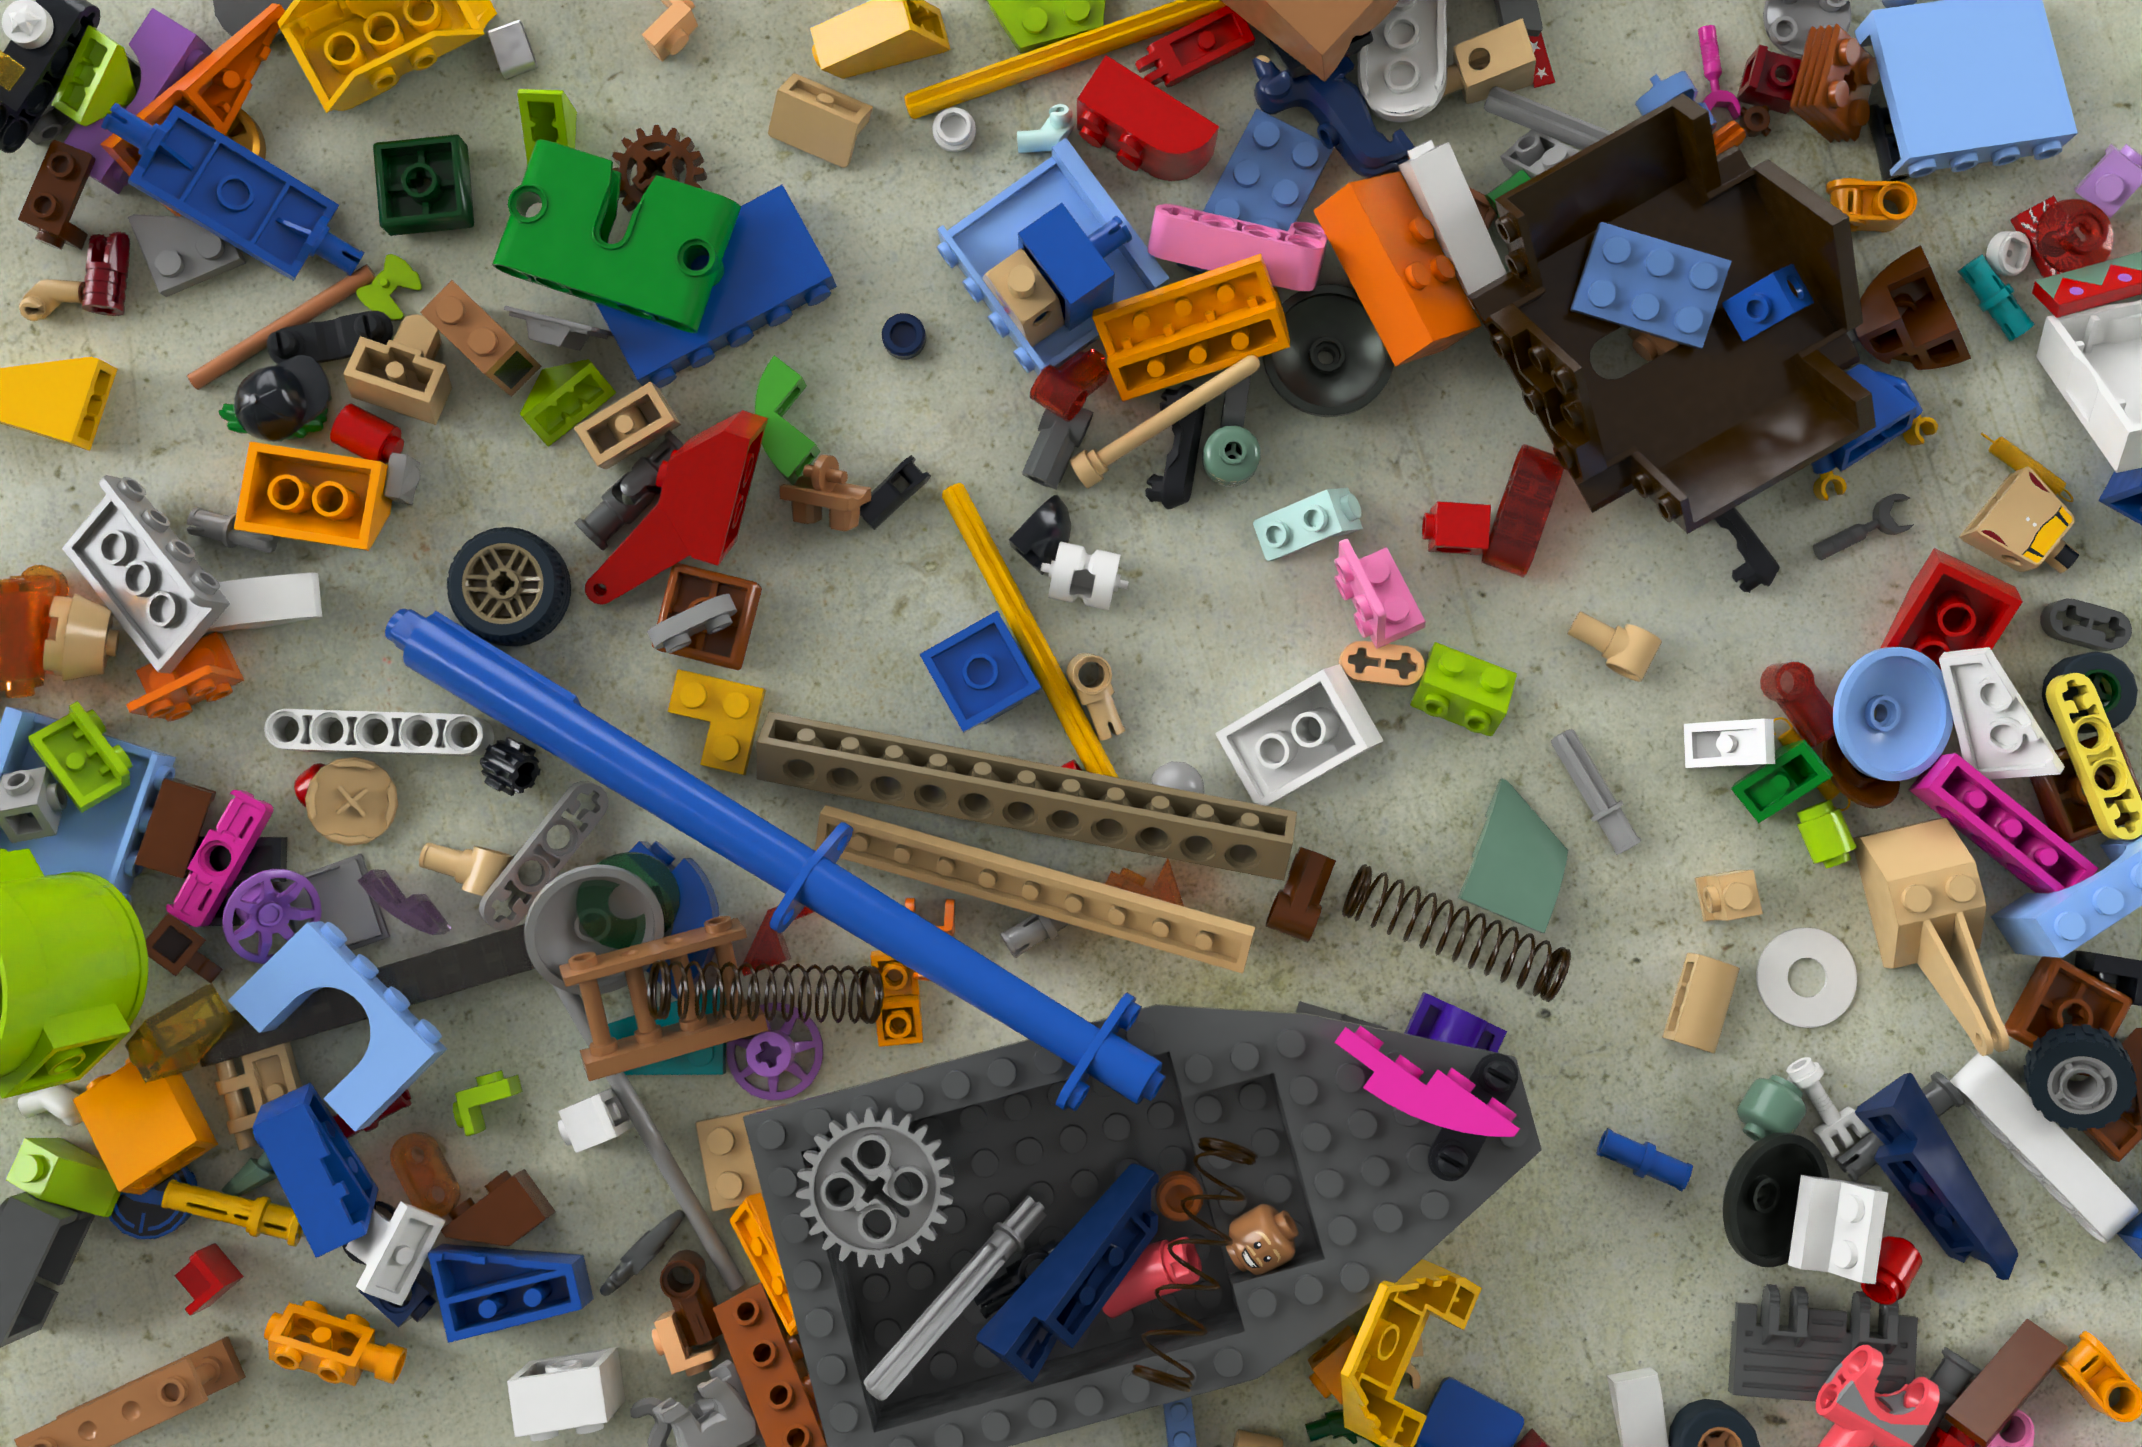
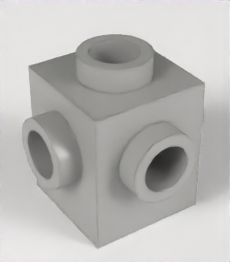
M47 766L2 774L0 781V826L10 842L16 843L56 835L62 810L67 806V794L61 785L55 781Z

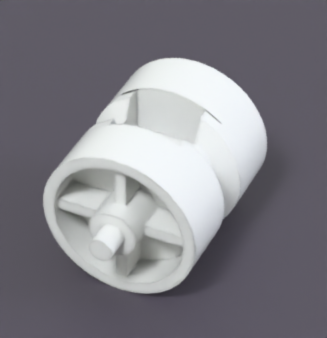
M1060 541L1055 561L1052 560L1051 564L1042 563L1040 571L1049 573L1048 577L1051 578L1048 598L1072 603L1079 597L1083 599L1085 606L1109 611L1113 591L1118 592V588L1127 590L1129 583L1127 580L1120 579L1121 575L1117 574L1121 554L1097 549L1090 555L1087 554L1084 546Z

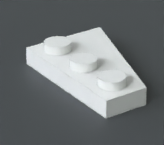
M1990 647L1944 652L1940 656L1939 662L1962 757L1965 761L1989 780L2058 775L2062 773L2065 766Z

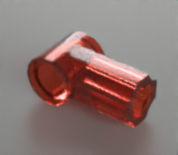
M1092 348L1087 352L1079 351L1059 368L1048 365L1035 380L1030 391V399L1064 421L1070 422L1079 413L1087 397L1106 382L1110 370L1105 363V356Z
M1800 662L1774 663L1764 670L1760 679L1764 695L1779 705L1810 747H1815L1835 735L1833 708L1815 685L1814 675L1808 666ZM1785 671L1792 674L1794 679L1793 689L1788 694L1782 689L1780 684L1781 676Z

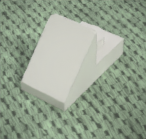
M1751 719L1684 724L1685 768L1750 767L1752 765L1775 764L1774 720Z

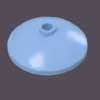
M1904 647L1880 648L1858 659L1844 675L1834 700V732L1842 753L1858 771L1878 780L1903 781L1916 777L1926 771L1944 751L1951 735L1953 716L1942 671L1935 662L1923 653ZM1875 707H1876L1877 714H1876V717L1874 718V710H1875Z

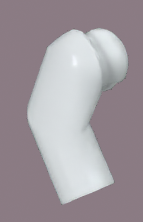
M64 1085L41 1089L18 1099L19 1110L25 1118L49 1111L57 1118H62L64 1124L68 1126H75L83 1122L73 1102V1099L79 1096V1094Z

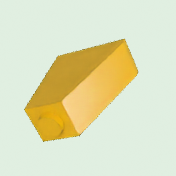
M871 0L810 28L814 41L812 54L821 70L841 79L951 50L940 9L924 0Z
M94 357L0 368V424L90 451L118 369Z

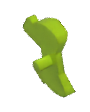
M388 254L385 258L384 270L376 276L372 284L358 288L356 294L360 301L370 310L385 313L391 321L403 320L405 315L390 295L398 286L421 291L422 284L419 274L405 260L394 254Z

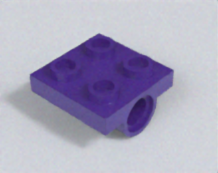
M1423 992L1404 1033L1498 1053L1507 1031Z

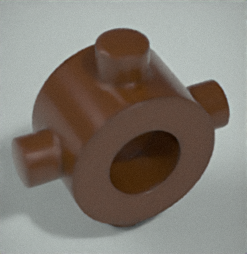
M1744 106L1741 108L1739 125L1744 129L1746 137H1756L1760 134L1766 137L1770 134L1772 130L1768 127L1770 123V115L1768 113L1770 109L1768 106H1753L1748 110Z

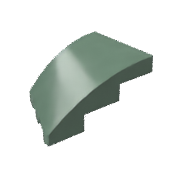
M1501 778L1485 814L1487 820L1471 856L1474 859L1458 899L1537 932L1545 933L1560 891L1568 849L1507 780Z

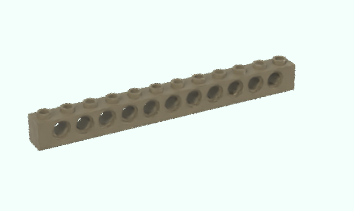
M768 711L756 741L757 780L1282 881L1285 879L1293 845L1297 812L770 711Z

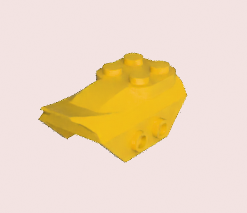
M293 0L277 24L324 110L328 113L332 110L345 111L391 89L398 83L402 75L412 70L418 71L429 68L437 61L438 57L484 35L483 30L485 26L497 15V12L490 0Z

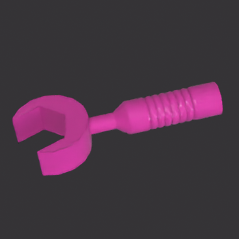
M1715 25L1700 27L1698 29L1704 77L1710 81L1711 93L1702 102H1705L1710 111L1713 107L1728 108L1735 121L1740 116L1741 107L1739 100L1734 94L1726 90H1720L1719 78L1722 74L1716 27Z

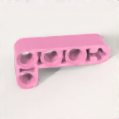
M1161 204L1155 207L1147 252L1163 260L1210 271L1262 254L1272 285L1296 291H1312L1315 289L1321 274L1328 238L1321 225L1310 222H1294L1289 230L1285 231L1178 205Z

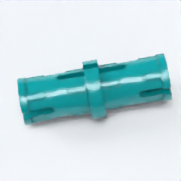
M1983 254L1957 271L1980 300L1978 304L1983 312H1989L2009 342L2018 338L2035 325L2011 294L2014 292V289L2010 284L2005 285Z

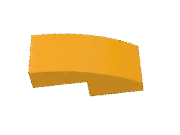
M880 950L871 951V967L875 966L880 971L884 987L883 1006L881 1014L876 1021L879 1047L923 1043L919 980L913 979L914 971Z

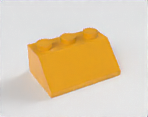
M249 441L234 530L369 551L391 512L393 500L385 497V494H383L388 465L380 461Z

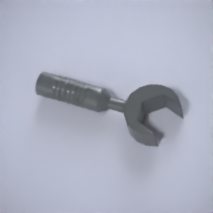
M1895 493L1882 498L1873 509V521L1865 525L1855 524L1814 544L1813 551L1819 560H1824L1864 540L1868 532L1876 528L1888 535H1896L1909 530L1914 524L1898 526L1891 517L1890 511L1894 502L1906 501L1910 497Z

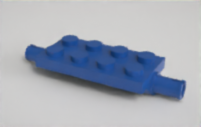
M114 103L111 107V114L107 113L101 128L114 133L139 148L138 154L142 155L128 179V184L292 281L296 279L308 257H314L315 254L343 270L349 276L352 275L365 252L356 249L329 232L330 227H328V224L337 211L339 204L174 105L168 117L161 125L155 123L153 126L122 108L118 103Z

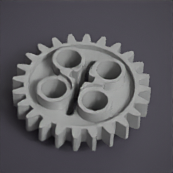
M873 1107L866 1109L864 1121L861 1122L857 1115L850 1111L846 1115V1128L836 1120L831 1121L829 1129L833 1137L830 1139L818 1133L814 1140L821 1151L807 1150L803 1155L813 1167L800 1169L797 1173V1177L809 1182V1186L798 1190L796 1197L809 1199L811 1203L802 1210L800 1216H815L817 1222L813 1225L809 1234L815 1235L824 1231L828 1235L822 1247L824 1250L831 1248L835 1243L841 1245L839 1260L842 1262L853 1251L857 1252L858 1267H863L869 1255H875L878 1267L883 1268L889 1253H892L895 1260L901 1264L905 1259L904 1248L906 1246L919 1255L923 1249L919 1239L920 1236L931 1241L936 1239L937 1233L931 1226V1222L945 1224L948 1216L938 1209V1206H946L953 1203L954 1197L942 1192V1188L952 1185L955 1181L954 1176L941 1174L940 1172L941 1169L950 1163L951 1159L944 1156L935 1157L934 1152L939 1148L942 1141L936 1139L926 1143L923 1138L929 1126L924 1124L914 1132L910 1129L912 1115L909 1113L899 1124L894 1122L893 1108L890 1107L885 1112L882 1120H877ZM875 1140L881 1143L886 1152L885 1160L879 1164L866 1162L860 1152L863 1142ZM847 1157L853 1161L858 1170L871 1181L876 1180L878 1177L883 1178L886 1182L882 1189L884 1193L897 1203L908 1208L910 1214L908 1216L900 1214L896 1207L882 1193L878 1192L873 1197L868 1195L866 1192L869 1186L868 1181L855 1171L844 1166L842 1159ZM905 1172H913L921 1178L923 1190L917 1195H906L898 1188L897 1177ZM836 1178L848 1180L853 1185L854 1197L845 1202L836 1200L829 1190L831 1180ZM872 1210L886 1212L891 1220V1228L883 1233L872 1231L867 1226L866 1214Z

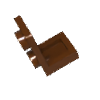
M57 140L51 141L18 218L19 221L38 232L35 237L36 240L59 250L63 249L64 244L82 250L88 234L69 221L96 160L90 153Z

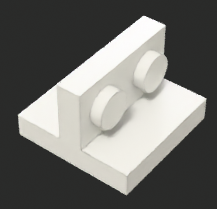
M1801 1175L1788 1265L1802 1270L1829 1272L1860 1283L1875 1284L1889 1192L1881 1191V1186L1869 1183Z

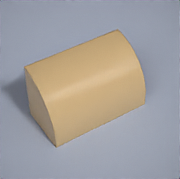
M1687 953L1662 1038L1715 1054L1740 968L1704 955Z

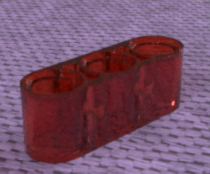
M1527 444L1521 446L1489 533V548L1482 554L1481 563L1523 578L1525 577L1533 561L1564 471L1555 454Z

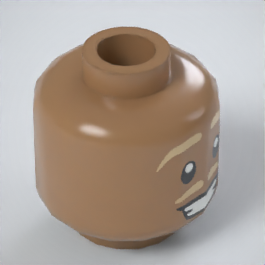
M1260 1204L1235 1218L1230 1223L1228 1232L1229 1237L1234 1243L1226 1246V1249L1239 1270L1242 1272L1248 1270L1254 1275H1262L1293 1258L1296 1251L1294 1238L1299 1235L1298 1228L1287 1211L1283 1210L1279 1213L1271 1205Z

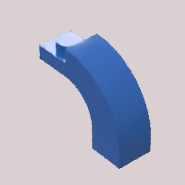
M639 841L627 853L668 894L674 911V924L671 935L704 927L705 921L719 916V907L712 885L703 870L692 858H684L675 867L671 864L676 859L675 856L658 841H655L652 845L647 841ZM714 947L689 953L687 954L689 963L695 960L703 969L712 960L715 950ZM669 959L664 960V961L668 964V966H669V965H670V960H669ZM653 964L646 970L649 974ZM693 965L690 968L695 985L700 974L697 967ZM671 969V994L676 999H678V994ZM659 970L657 981L662 985L661 970Z

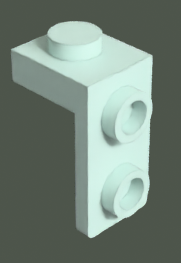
M1349 488L1324 490L1258 518L1253 522L1267 561L1276 560L1329 537L1349 535L1363 529L1359 519L1362 514L1360 504L1357 498L1350 493Z

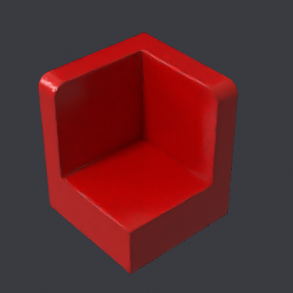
M216 1243L193 1253L189 1257L190 1262L174 1275L194 1299L185 1308V1311L190 1316L210 1307L244 1277Z

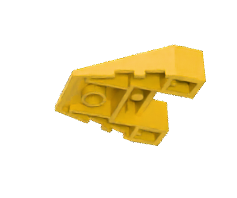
M1421 1259L1396 1283L1382 1281L1379 1284L1341 1371L1345 1428L1382 1447L1415 1446L1427 1415L1394 1400V1396L1429 1315L1464 1330L1481 1292V1287L1463 1276L1424 1259Z

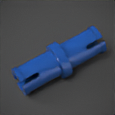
M1609 1128L1604 1131L1597 1147L1596 1154L1598 1156H1603L1633 1169V1174L1640 1178H1644L1647 1175L1673 1186L1681 1192L1686 1188L1692 1174V1164L1657 1151L1656 1145L1650 1142L1638 1143L1613 1132Z

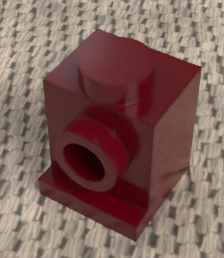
M1759 45L1746 61L1737 99L1739 102L1762 107L1766 105L1771 111L1787 114L1791 110L1789 105L1801 60L1768 51L1767 46ZM1776 77L1785 79L1786 82H1781Z

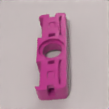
M233 790L230 792V794L236 797L229 802L216 825L217 829H209L187 868L193 871V873H189L173 901L175 904L166 905L168 913L193 927H206L210 925L273 814L274 809L271 804L264 800L255 799L254 795L247 791ZM220 845L226 847L231 854L230 864L223 871L215 870L211 866L209 858L212 850Z

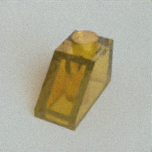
M213 984L205 985L146 1019L128 1040L125 1047L132 1064L137 1067L145 1083L193 1070L232 1024L233 1019Z

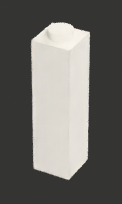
M1431 139L1407 151L1410 159L1401 163L1398 167L1424 217L1432 224L1434 236L1444 255L1452 262L1455 276L1468 298V295L1507 273L1450 143L1447 142L1434 146ZM1468 298V300H1469V302H1470L1472 308L1475 309L1474 306L1472 305L1470 299Z

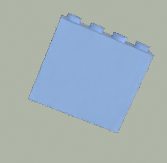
M1942 0L1872 10L1855 30L1856 39L1862 47L1873 46L1901 157L1889 170L1891 176L1909 174L1910 178H1920L1938 169L1951 168L1952 172H1961L1971 169L1979 163L1992 162L1994 166H2002L2012 163L2020 157L2033 155L2034 159L2043 160L2062 152V147L2078 134L2042 0Z
M1064 138L1052 147V157L949 230H946L943 225L937 229L941 242L937 249L950 268L956 265L959 266L967 277L962 281L967 292L976 303L981 300L986 303L992 312L988 319L994 329L1002 338L1007 335L1010 336L1018 347L1013 353L1027 373L1035 370L1040 379H1043L1095 342L1100 336L1091 316L1071 331H1069L1066 325H1063L1034 347L1029 344L982 279L986 272L1018 250V232L1060 203L1064 204L1087 237L1111 221L1113 217L1118 216L1123 221L1120 225L1121 228L1125 225L1127 226L1132 240L1128 243L1126 242L1104 258L1115 273L1113 302L1110 304L1169 285L1170 279L1155 257L1147 252L1148 248L1067 138ZM1044 312L1038 316L1034 323L1041 320L1046 313Z
M6 706L0 722V781L2 774L46 767L29 743L28 736L58 719L27 709ZM102 734L111 747L118 744L128 755L133 765L132 768L128 769L130 772V785L83 813L78 810L67 795V806L62 810L57 834L53 836L11 843L0 826V849H6L7 851L30 849L44 876L72 871H83L98 875L113 884L131 905L132 898L129 892L134 878L144 868L134 863L163 779L175 777L173 764L176 757Z

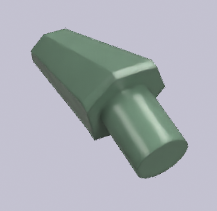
M263 1151L259 1159L250 1158L221 1191L240 1197L276 1179L277 1176L265 1151Z

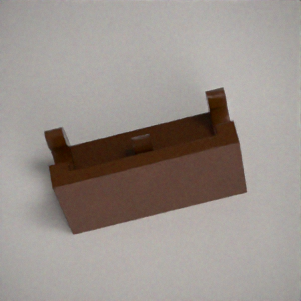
M164 778L134 864L178 878H187L190 871L187 868L191 862L207 812L215 798L216 791L177 778Z

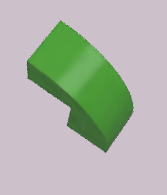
M774 355L765 368L758 385L755 399V414L768 418L762 440V446L766 454L783 477L794 485L798 478L802 476L804 466L811 464L819 455L820 450L812 440L782 418L807 385L802 376Z

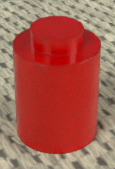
M352 403L346 405L340 411L330 433L332 443L363 459L380 461L385 464L389 462L392 452L401 454L404 447V440L401 438V429Z

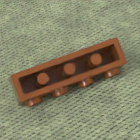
M760 1282L713 1307L766 1447H827L810 1377L802 1360L804 1353L799 1334L790 1337L763 1284Z

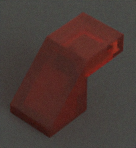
M805 906L794 920L816 912ZM777 907L767 911L743 962L751 964L754 970L761 963H766L771 967L792 959L783 933H778L770 928V921ZM748 967L742 969L743 976L752 974Z

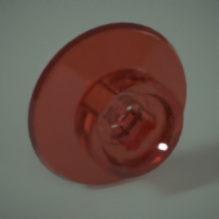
M2082 199L2061 200L2051 205L2038 221L2036 244L2039 253L2050 267L2060 273L2107 261L2113 248L2114 234L2111 222L2107 215L2091 202ZM2079 227L2078 230L2085 235V240L2081 241V238L2074 233V228Z

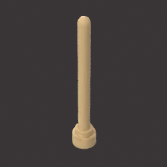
M1254 355L1246 356L1101 450L1097 451L1094 448L1088 452L1084 449L1070 458V463L1076 475L1088 489L1104 479L1103 474L1109 471L1107 466L1255 373L1260 367L1259 359Z

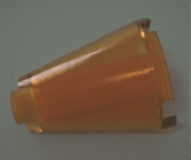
M52 575L10 576L8 579H0V691H5L6 698L35 695V688L44 685L46 670H43L45 639L48 640L52 617H49V612L56 592L55 580Z

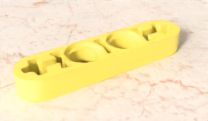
M2070 673L2055 677L2047 686L2046 700L2101 832L2110 839H2136L2142 835V800L2095 686L2088 677L2080 673ZM2068 687H2076L2079 694L2074 696L2073 700L2065 701L2062 693L2066 692ZM2087 709L2089 715L2075 717L2071 720L2069 714L2079 713L2078 711ZM2084 723L2094 726L2098 733V740L2092 748L2084 747L2078 740V729ZM2102 765H2107L2115 773V783L2107 791L2098 787L2095 782V772ZM2121 794L2123 796L2122 800H2114L2115 803L2106 804L2104 798L2116 797ZM2128 812L2131 820L2125 822V827H2117L2114 820L2120 817V813Z

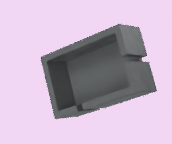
M27 1192L10 1196L0 1205V1348L42 1329L59 1292L36 1282L35 1279L39 1276L56 1285L64 1283L95 1217L94 1214L39 1200Z

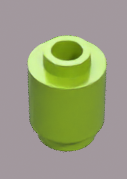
M1831 799L1797 812L1800 819L1797 826L1813 864L1823 862L1827 869L1852 859L1849 851L1857 848L1840 808L1835 809Z

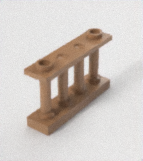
M730 916L714 917L705 921L704 927L596 955L594 952L580 953L569 958V963L559 965L565 986L579 984L593 1040L589 1048L579 1050L589 1081L768 1031L765 1014L760 1006L756 1020L752 1022L749 1019L747 1000L744 999L743 990L740 1017L737 1021L732 1019L730 1014V993L735 973L730 966L726 967L722 973L727 1004L724 1006V1012L719 1021L714 1018L713 1013L707 1015L705 1013L704 1018L700 1021L696 1017V990L691 968L687 973L689 1006L684 1020L679 1019L678 1023L661 1027V1025L656 1024L648 1009V988L642 966L653 964L658 959L660 961L669 959L670 963L678 960L685 969L689 964L687 954L714 947L719 969L729 961L737 968L732 942L747 938L746 929L738 918L731 919ZM674 965L672 973L678 994L682 973L679 966ZM624 971L638 1029L634 1032L635 1035L617 1040L610 1035L597 979ZM736 984L735 997H734V1012H735V1016H736V1013H737V1005H738V990H737V984ZM684 987L682 994V1013L684 1010ZM755 1001L751 1002L752 1016L754 1015Z
M227 1336L58 1415L56 1420L14 1439L17 1447H110L208 1401L207 1396L239 1382L246 1376Z

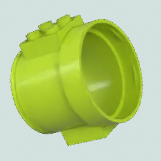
M0 849V1096L2 1099L80 1080L131 1032L129 1027L141 1009L148 983L149 964L145 937L140 922L124 895L106 879L89 872L72 871L44 876L30 849L14 851Z

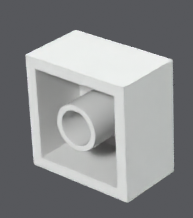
M618 1347L529 1361L507 1381L515 1437L530 1435L531 1441L548 1440L558 1436V1430L576 1428L577 1434L599 1431L604 1428V1423H607L625 1402Z

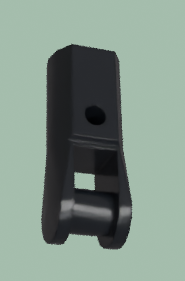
M1878 104L1870 105L1868 124L1876 147L1882 181H1904L1909 179V174L1890 175L1889 170L1901 157L1888 106L1880 108ZM1886 124H1891L1892 133L1886 134Z
M912 455L903 460L871 492V501L860 506V516L873 530L882 524L930 479L931 475L929 472L922 473L914 464L916 459ZM901 476L910 484L902 493L893 485Z

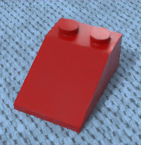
M1934 548L1911 584L1880 648L1904 647L1916 650L1929 657L1941 669L1939 658L1944 652L1990 647L1992 650L2023 601L2015 586Z

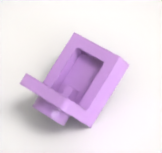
M2110 144L2105 150L2106 155L2074 189L2076 193L2109 218L2116 213L2142 184V155L2127 144L2121 150Z

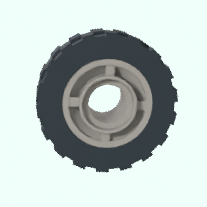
M2067 1024L2056 1030L2053 1028L2047 1031L2046 1035L2042 1038L2038 1037L2033 1042L2031 1051L2028 1050L2025 1056L2024 1076L2032 1103L2037 1111L2040 1110L2043 1113L2044 1118L2050 1122L2058 1123L2060 1127L2069 1129V1127L2077 1128L2078 1131H2087L2088 1128L2096 1127V1129L2106 1127L2105 1124L2119 1120L2121 1118L2120 1115L2124 1111L2128 1112L2132 1106V1098L2136 1097L2137 1088L2135 1082H2137V1078L2127 1050H2124L2122 1043L2116 1037H2111L2108 1031L2099 1028L2098 1030L2087 1024H2081V1026ZM2078 1073L2090 1075L2082 1081L2070 1080L2073 1075Z

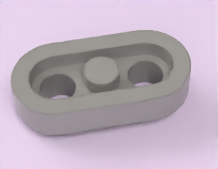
M730 594L719 595L654 625L647 633L655 649L665 648L667 653H672L691 644L690 636L706 629L708 634H712L730 626L733 623L731 616L737 612V609Z

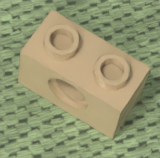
M650 381L577 425L574 429L596 465L607 470L662 437L668 430L672 431L677 428L681 423L660 389Z

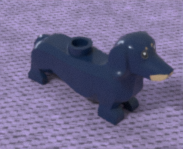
M1259 55L1252 60L1259 79L1255 85L1254 96L1261 110L1270 115L1293 107H1303L1309 110L1319 123L1317 132L1323 145L1328 149L1335 147L1348 165L1360 176L1372 178L1390 172L1400 171L1398 165L1409 160L1407 151L1415 146L1400 128L1395 131L1391 142L1383 133L1378 132L1360 90L1355 84L1346 79L1345 75L1354 70V64L1349 57H1343L1337 68L1325 82L1315 74L1292 78L1288 69L1281 72L1264 55Z

